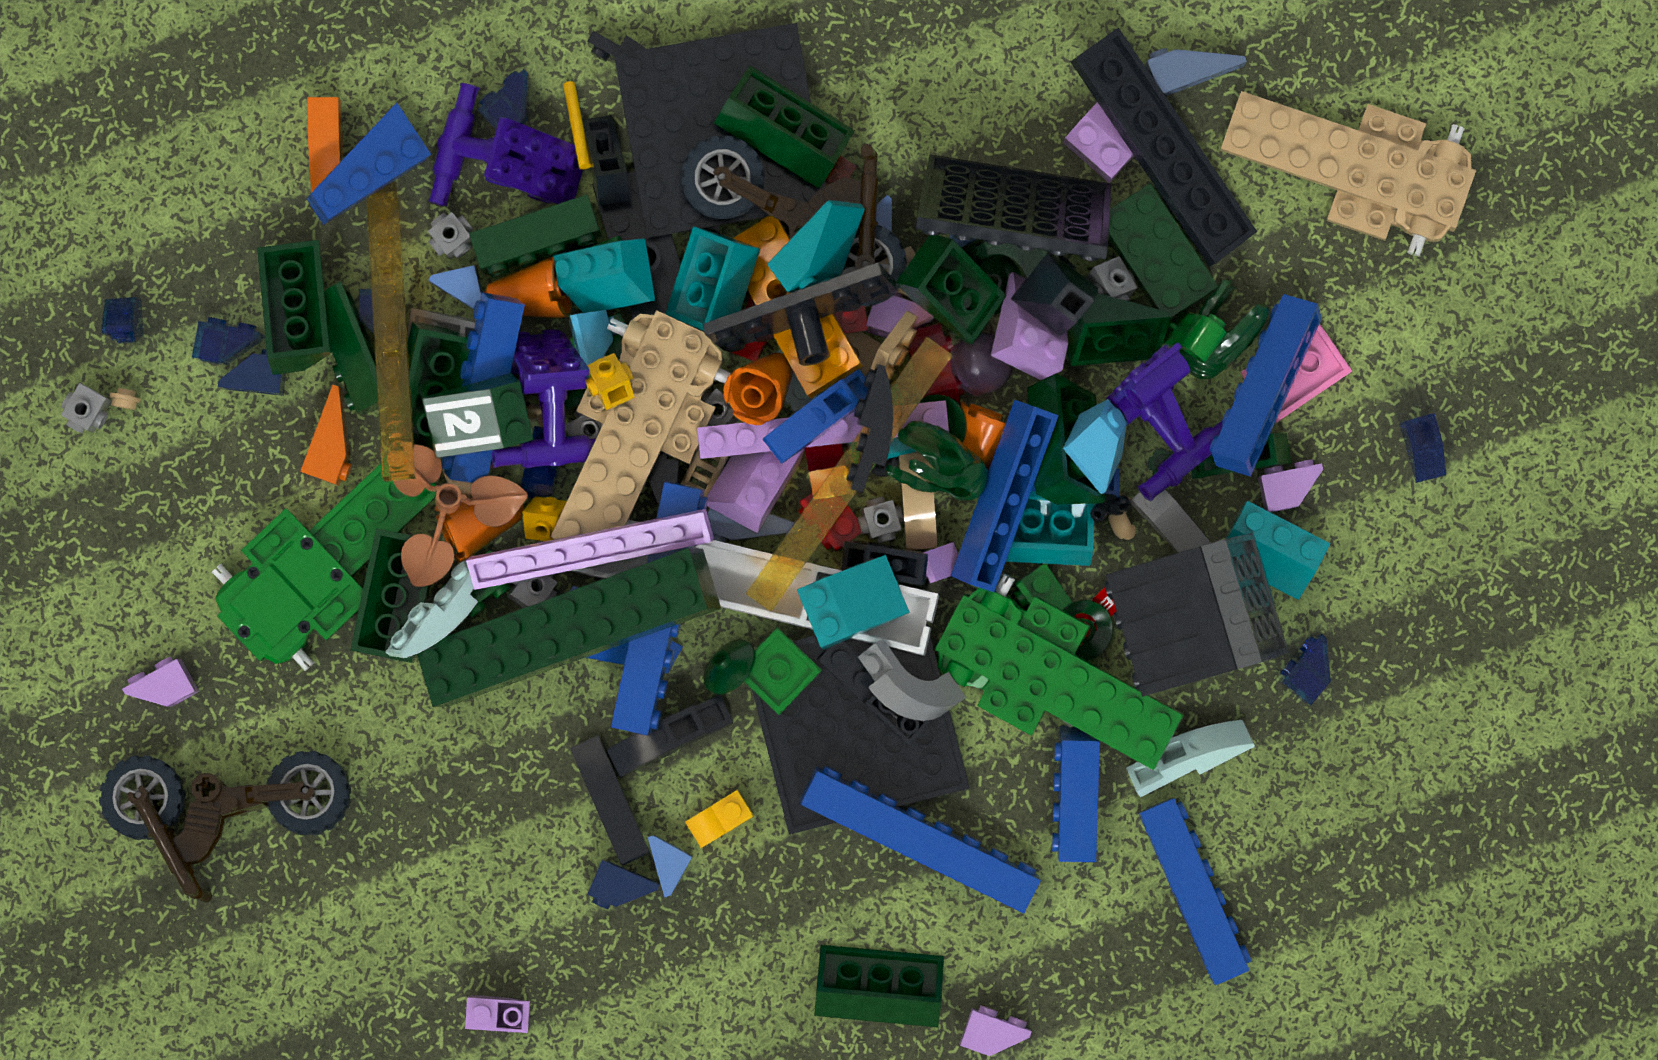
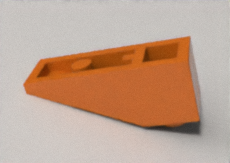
M332 385L300 472L339 486L341 480H347L352 464L348 463L350 455L343 391L339 386Z

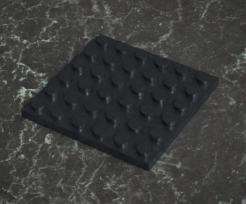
M797 23L614 54L647 239L692 231L693 226L704 229L769 217L756 205L745 214L733 219H714L702 214L691 205L684 194L681 183L682 166L688 153L699 142L713 136H732L737 138L714 124L749 66H752L811 103ZM754 149L764 169L763 190L808 203L818 190L826 187L824 181L819 189ZM722 154L724 167L729 168L737 160L730 155ZM718 155L710 158L705 164L714 170L718 168ZM742 163L731 172L738 177H746ZM703 168L701 169L700 183L715 178V175ZM718 183L703 187L702 189L708 196L714 198ZM722 188L718 200L726 201L733 199L730 192Z
M929 154L916 229H920L928 235L951 234L960 240L982 239L988 244L997 246L1004 243L1014 244L1018 248L1028 251L1035 250L1036 248L1045 249L1051 254L1059 256L1066 255L1067 253L1076 254L1090 261H1095L1099 258L1106 259L1112 183Z
M816 635L792 642L822 671L780 715L752 690L789 835L837 823L800 805V798L816 767L824 769L825 766L831 767L842 774L840 778L849 783H852L853 779L862 782L870 787L868 792L878 797L883 793L897 800L896 806L898 807L969 789L950 710L938 718L928 720L930 724L908 745L817 659L825 649L820 647ZM931 637L929 638L925 656L890 648L903 668L912 676L924 681H933L941 677ZM851 638L844 641L859 656L873 645Z

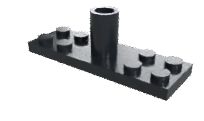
M635 171L627 173L630 201L599 205L594 183L592 184L608 239L616 236H621L622 240L645 239L647 253L654 255L655 263L650 267L655 301L629 306L632 319L639 314L654 315L656 310L663 314L666 313L681 266L672 234L647 239Z
M878 262L704 323L703 328L705 335L723 351L727 352L742 350L745 344L754 341H768L774 337V334L790 329L799 364L803 366L815 365L830 357L820 318L840 311L850 312L857 310L861 307V304L869 301L879 302L886 300L890 297V294L897 292L898 288L895 279Z

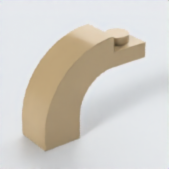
M917 451L898 456L900 469L919 478L921 477L916 472L909 469V461L911 459L923 462L931 468L930 463ZM901 483L906 549L937 548L934 492L917 491L907 484Z

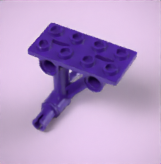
M460 83L455 107L448 112L443 133L438 139V152L432 170L436 176L428 202L444 207L448 206L453 181H457V178L460 177L465 158L482 160L487 163L484 173L486 181L528 193L527 196L532 199L556 205L575 199L583 171L578 165L575 145L505 117H500L494 138L481 139L471 137L475 122V115L472 112L480 88L467 83Z
M547 329L542 331V334L530 335L528 332H519L510 373L519 375L523 394L538 393L544 439H534L520 443L519 446L492 450L494 468L521 464L522 467L527 469L538 466L585 463L596 438L589 439L585 435L565 436L564 401L567 400V390L586 388L585 380L587 379L586 376L589 375V367L580 357L564 332L557 329Z
M1176 343L1171 348L1167 344L1164 345L1145 364L1141 363L1130 372L1129 376L1105 398L1121 411L1124 419L1127 421L1126 426L1140 416L1144 422L1148 421L1173 451V454L1159 464L1158 472L1138 486L1140 493L1148 501H1152L1169 486H1178L1186 474L1212 454L1210 452L1212 440L1216 435L1219 436L1223 427V420H1221L1214 427H1205L1192 437L1172 392L1174 385L1190 373L1187 361L1179 352L1182 348L1179 343Z

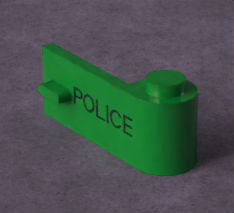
M1181 312L1174 322L1170 321L1163 345L1167 344L1173 347L1176 343H1179L1182 346V350L1205 364L1227 334L1223 329L1226 324L1213 314L1206 317L1204 315Z

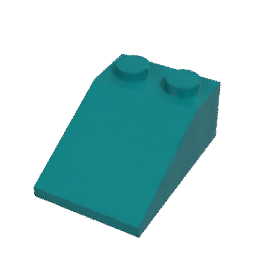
M828 200L772 258L767 265L787 292L792 293L842 274L865 210L862 204Z
M886 555L797 589L822 649L831 647L910 613Z

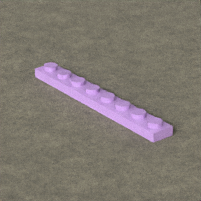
M946 400L893 406L892 438L898 437L899 430L907 426L911 421L930 423L949 432ZM853 412L807 447L858 442L861 432L867 434L868 428L857 424L858 418L854 417ZM788 418L773 419L763 425H752L743 422L697 427L700 459L771 451L762 439Z
M702 509L471 556L466 562L474 590L710 543L714 537L707 511Z

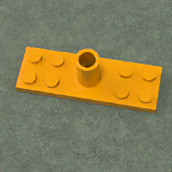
M769 216L733 238L760 249L747 288L756 305L790 294L767 264L791 239L781 221ZM834 314L820 318L830 357L821 363L809 366L800 365L791 330L788 329L774 334V338L810 399L863 367Z

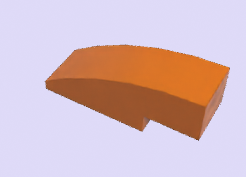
M307 97L311 193L343 160L342 101L339 97Z

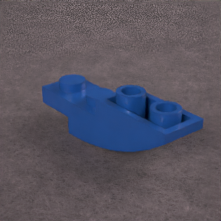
M857 369L845 379L839 380L762 439L781 464L820 438L831 427L855 411L859 398L865 400L868 388L864 387L866 377Z

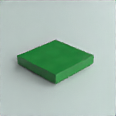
M777 627L755 650L756 658L753 669L744 682L780 715L822 670Z

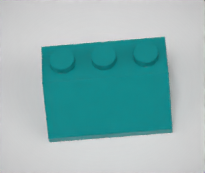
M693 226L665 314L704 331V323L740 311L760 249L739 240Z
M645 239L616 241L553 256L559 288L583 313L607 311L655 301Z
M1031 491L1006 562L1090 566L1094 545V520L1091 518L1090 512L1094 504L1056 505L1037 495L1035 491Z
M1249 501L1244 502L1225 539L1254 533L1268 584L1299 600L1315 575L1330 543Z

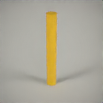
M569 81L563 84L578 165L580 169H588L591 167L576 85L575 82Z

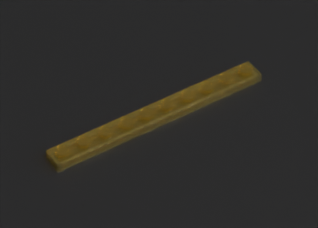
M397 191L374 193L367 198L382 477L384 482L416 479L399 196Z
M928 337L923 340L890 387L893 401L891 442L952 357L951 353ZM863 426L746 591V595L770 612L775 608L856 493V490L849 488L850 482L846 481V476L851 462L857 464L860 452L856 451V446L861 432L867 434V427Z

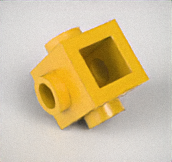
M615 353L597 359L595 362L587 365L589 367V378L585 380L587 388L592 397L598 395L606 410L635 398L630 380L633 379L631 371L626 362L620 364Z
M535 496L523 510L525 538L543 542L555 540L551 538V535L567 501L557 500L554 497L543 498Z

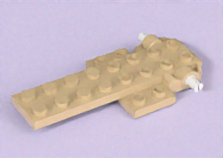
M1241 91L1220 150L1337 190L1327 218L1328 222L1384 241L1391 225L1399 227L1405 233L1413 236L1407 253L1412 255L1416 248L1414 256L1420 257L1425 241L1438 242L1442 240L1448 231H1455L1476 170L1471 169V154L1459 144L1465 130L1461 126L1456 133L1458 125L1453 124L1447 140H1421L1426 123L1368 104L1359 130L1243 91Z
M657 310L654 315L639 314L630 321L629 325L612 317L610 323L616 325V327L609 324L607 330L623 336L621 341L622 353L619 362L620 364L626 362L631 371L633 379L630 380L635 398L606 410L598 395L592 397L588 388L586 389L576 412L602 423L603 426L553 530L551 538L560 539L626 525L660 451L685 463H691L699 446L697 427H707L716 407L701 401L704 392L713 385L715 379L725 384L728 376L731 374L721 368L723 363L722 352L704 332Z

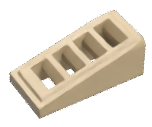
M698 447L681 484L704 489L689 481L692 476L708 484L704 491V497H707L729 456L713 457L712 459L719 462L715 466L700 459ZM696 466L713 473L712 477L710 478L696 471Z

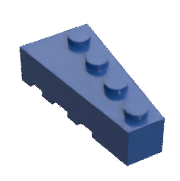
M398 103L381 118L307 198V201L323 225L417 167L431 155Z
M1059 726V742H1055L1054 761H1059V773H1054L1053 789L1058 791V803H1053V822H1058V833H1052V852H1057L1059 862H1096L1100 740L1074 726L1071 728Z

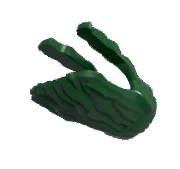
M1229 279L1223 280L1218 285L1217 290L1205 301L1198 314L1206 317L1210 314L1216 316L1219 309L1235 290V287L1231 285L1232 281ZM1264 303L1256 304L1234 328L1227 332L1205 364L1180 349V354L1190 367L1189 374L1198 379H1211L1223 370H1226L1229 364L1234 362L1252 344L1254 338L1261 331L1269 316L1270 310Z
M911 421L907 426L899 430V441L920 453L934 469L923 462L911 459L909 461V469L916 472L921 478L892 465L886 467L888 476L895 478L903 484H907L914 490L930 493L942 491L949 493L957 500H973L982 494L986 486L988 470L984 461L964 446L958 437L939 426L921 421Z

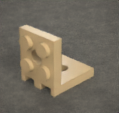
M906 311L882 344L862 332L845 334L863 364V367L859 368V370L865 377L869 368L874 370L876 364L885 366L890 381L895 371L894 366H901L908 355L909 350L905 347L911 344L917 333L913 327L918 316Z

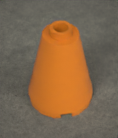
M554 257L547 258L489 283L486 291H483V293L519 299L525 304L523 316L564 318L568 317L567 314L571 312L572 300L558 286Z
M779 352L769 354L737 368L728 376L724 385V400L726 404L729 402L734 410L732 413L736 418L747 424L763 425L780 414L794 372L785 355Z
M962 402L961 407L967 422L966 436L962 444L979 456L989 471L1006 424L1001 421L1003 415L972 403L968 407L966 402Z
M460 502V506L455 512L446 514L441 530L445 541L451 546H455L458 551L454 555L455 560L458 563L467 560L522 519L523 504L508 523L498 527H491L477 520L474 515L475 505H467L464 502Z

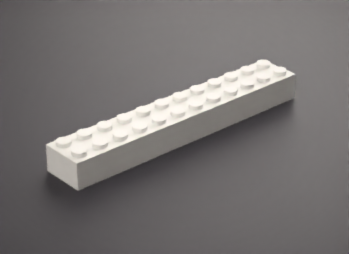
M628 520V522H627L626 525L634 524V523H638V522L632 521V520ZM716 540L692 546V548L704 550L722 608L809 629L813 628L797 589L841 572V570ZM648 555L571 571L605 579L646 564ZM899 585L910 613L851 638L871 644L884 639L889 648L925 656L931 628L927 627L926 624L927 622L933 623L939 594Z

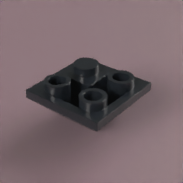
M1048 251L1013 294L1011 300L1061 336L1077 323L1095 301L1098 287Z

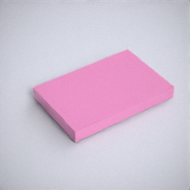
M1320 324L1275 423L1352 372ZM1246 369L1240 372L1244 379L1247 375Z

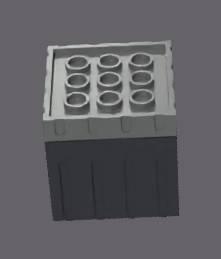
M1254 533L1219 540L1106 574L1108 581L1105 582V589L1108 597L1114 600L1117 610L1114 612L1115 623L1119 630H1123L1126 641L1123 643L1126 658L1132 661L1135 671L1132 673L1133 683L1136 690L1141 691L1142 697L1258 664L1289 653Z

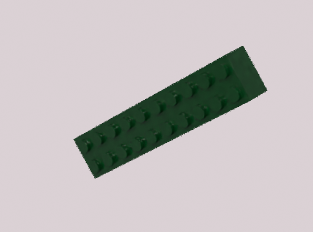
M687 548L449 635L418 653L417 656L432 707H449L721 609V605L704 550L700 548Z

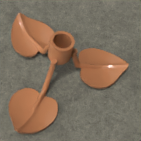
M396 441L390 456V473L394 485L400 492L410 497L420 495L425 488L428 491L436 492L435 504L440 511L433 539L426 534H416L404 543L401 552L402 565L411 584L415 587H424L442 579L449 572L454 561L453 547L447 542L438 541L446 514L455 512L459 508L460 502H464L467 505H475L474 515L479 522L486 526L498 527L508 523L516 515L522 504L526 501L528 494L516 483L498 476H484L473 482L471 485L473 499L467 498L465 494L461 495L460 489L454 484L447 483L441 486H432L431 484L438 481L441 476L442 463L440 458H436L435 452L428 447Z

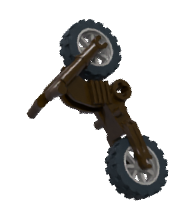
M713 136L699 142L691 149L683 163L681 183L684 194L695 209L714 219H733L745 214L756 205L767 215L786 223L790 230V238L792 239L798 227L802 228L828 200L862 204L865 210L852 245L858 243V257L850 252L848 255L849 258L856 261V266L843 270L841 275L875 264L874 259L882 250L885 251L889 264H881L884 269H888V273L895 281L898 280L907 267L906 253L900 240L890 230L878 225V221H876L878 154L869 144L863 145L860 150L861 158L864 160L861 182L851 178H841L818 190L808 203L763 190L765 174L759 156L746 142L732 136ZM722 154L730 155L737 160L729 168L724 167ZM718 155V168L714 170L705 164L710 158ZM742 163L746 177H738L731 172ZM703 168L715 175V178L700 183L701 169ZM718 183L714 198L708 196L702 189L703 187ZM722 188L727 189L733 199L719 201ZM875 244L880 246L876 251ZM886 300L879 302L869 301L861 304V306H872Z
M316 751L295 752V755H288L283 758V762L276 765L271 771L273 773L268 778L266 785L227 787L216 776L210 773H202L196 776L192 782L191 791L196 799L195 802L189 803L184 829L175 837L174 828L171 829V827L179 822L180 819L178 818L185 809L184 799H186V792L183 789V782L176 771L160 759L144 755V757L132 756L126 761L122 760L116 764L117 767L107 772V779L105 783L102 782L100 787L102 793L101 797H99V804L102 807V815L105 820L120 834L135 840L153 839L185 895L206 903L212 899V893L200 887L191 865L201 863L209 858L218 841L222 838L225 819L245 816L249 812L268 808L276 821L287 830L305 836L311 834L319 835L326 830L333 829L338 821L341 822L344 818V813L347 808L349 809L351 802L349 800L351 786L349 785L348 776L342 767L329 756ZM306 771L319 772L318 777L310 785ZM301 772L303 782L291 783L292 778ZM142 775L154 777L147 788L143 787ZM326 777L331 790H316ZM133 778H135L137 789L134 791L125 787ZM159 782L164 789L165 794L163 795L152 793V790ZM211 784H213L215 790L210 791L208 797L205 795V790H210ZM125 792L129 802L121 805V794ZM331 795L328 804L323 808L320 804L322 796ZM158 800H164L161 809L157 804ZM135 805L137 810L135 818L132 819L124 811ZM303 805L301 814L295 813L289 806ZM309 806H316L320 811L315 815L306 816Z

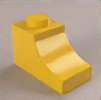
M736 790L685 821L700 848L754 817V814L740 791Z

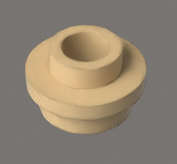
M118 388L117 393L110 392V398H112L111 406L136 410V405L140 403L141 399L135 397L136 391Z

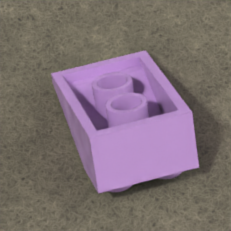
M1098 102L1071 130L1063 142L1108 183L1115 178L1134 156Z
M1012 272L1009 274L1005 291L1007 296L1003 300L991 356L1042 380L1062 371L1068 346L1067 331L1059 336L1011 300L1013 294L1026 279Z

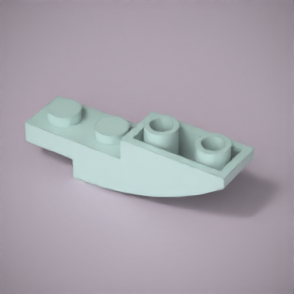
M466 560L455 566L451 572L452 577L445 587L436 593L433 604L420 602L412 608L405 625L391 638V645L386 650L389 656L407 658L424 651L445 638L468 616L478 601L470 595L474 587Z
M1243 720L1228 721L1198 728L1173 737L1155 770L1139 762L1132 764L1126 769L1136 792L1142 797L1195 769L1199 774H1202L1255 747Z

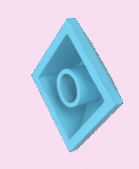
M606 310L570 315L569 323L575 348L586 365L605 356L613 342L612 335H616V333L607 330L609 324L614 327L616 325L610 323L613 316L608 317Z
M1108 399L1079 415L1063 447L1065 452L1100 494L1106 492L1122 458L1127 421L1124 419L1121 411L1115 408Z

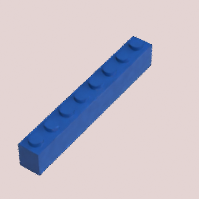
M670 481L664 482L656 519L706 509L708 497H704L705 489ZM692 546L648 555L647 563L684 549L692 548ZM681 623L629 642L611 724L612 728L642 735L651 734L652 729L657 730L661 717V711L657 710L659 698L664 699L668 681L663 680L665 669L671 668L675 652L670 649L672 637H678Z
M825 766L824 769L815 768L800 798V805L1023 914L1025 913L1041 881L1039 875L1035 874L1036 868L1022 861L1017 865L1007 860L1009 855L996 848L988 851L980 847L981 841L970 835L964 834L962 838L953 834L951 826L938 820L933 824L925 820L926 815L915 808L909 807L906 811L896 806L898 801L883 793L878 797L868 792L870 787L862 782L853 779L852 783L841 779L842 774L831 767Z

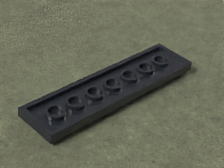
M1119 27L1070 61L1209 266L1216 264L1257 232Z

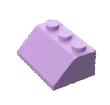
M804 449L783 464L780 463L772 451L732 455L707 495V507L758 533L800 464Z

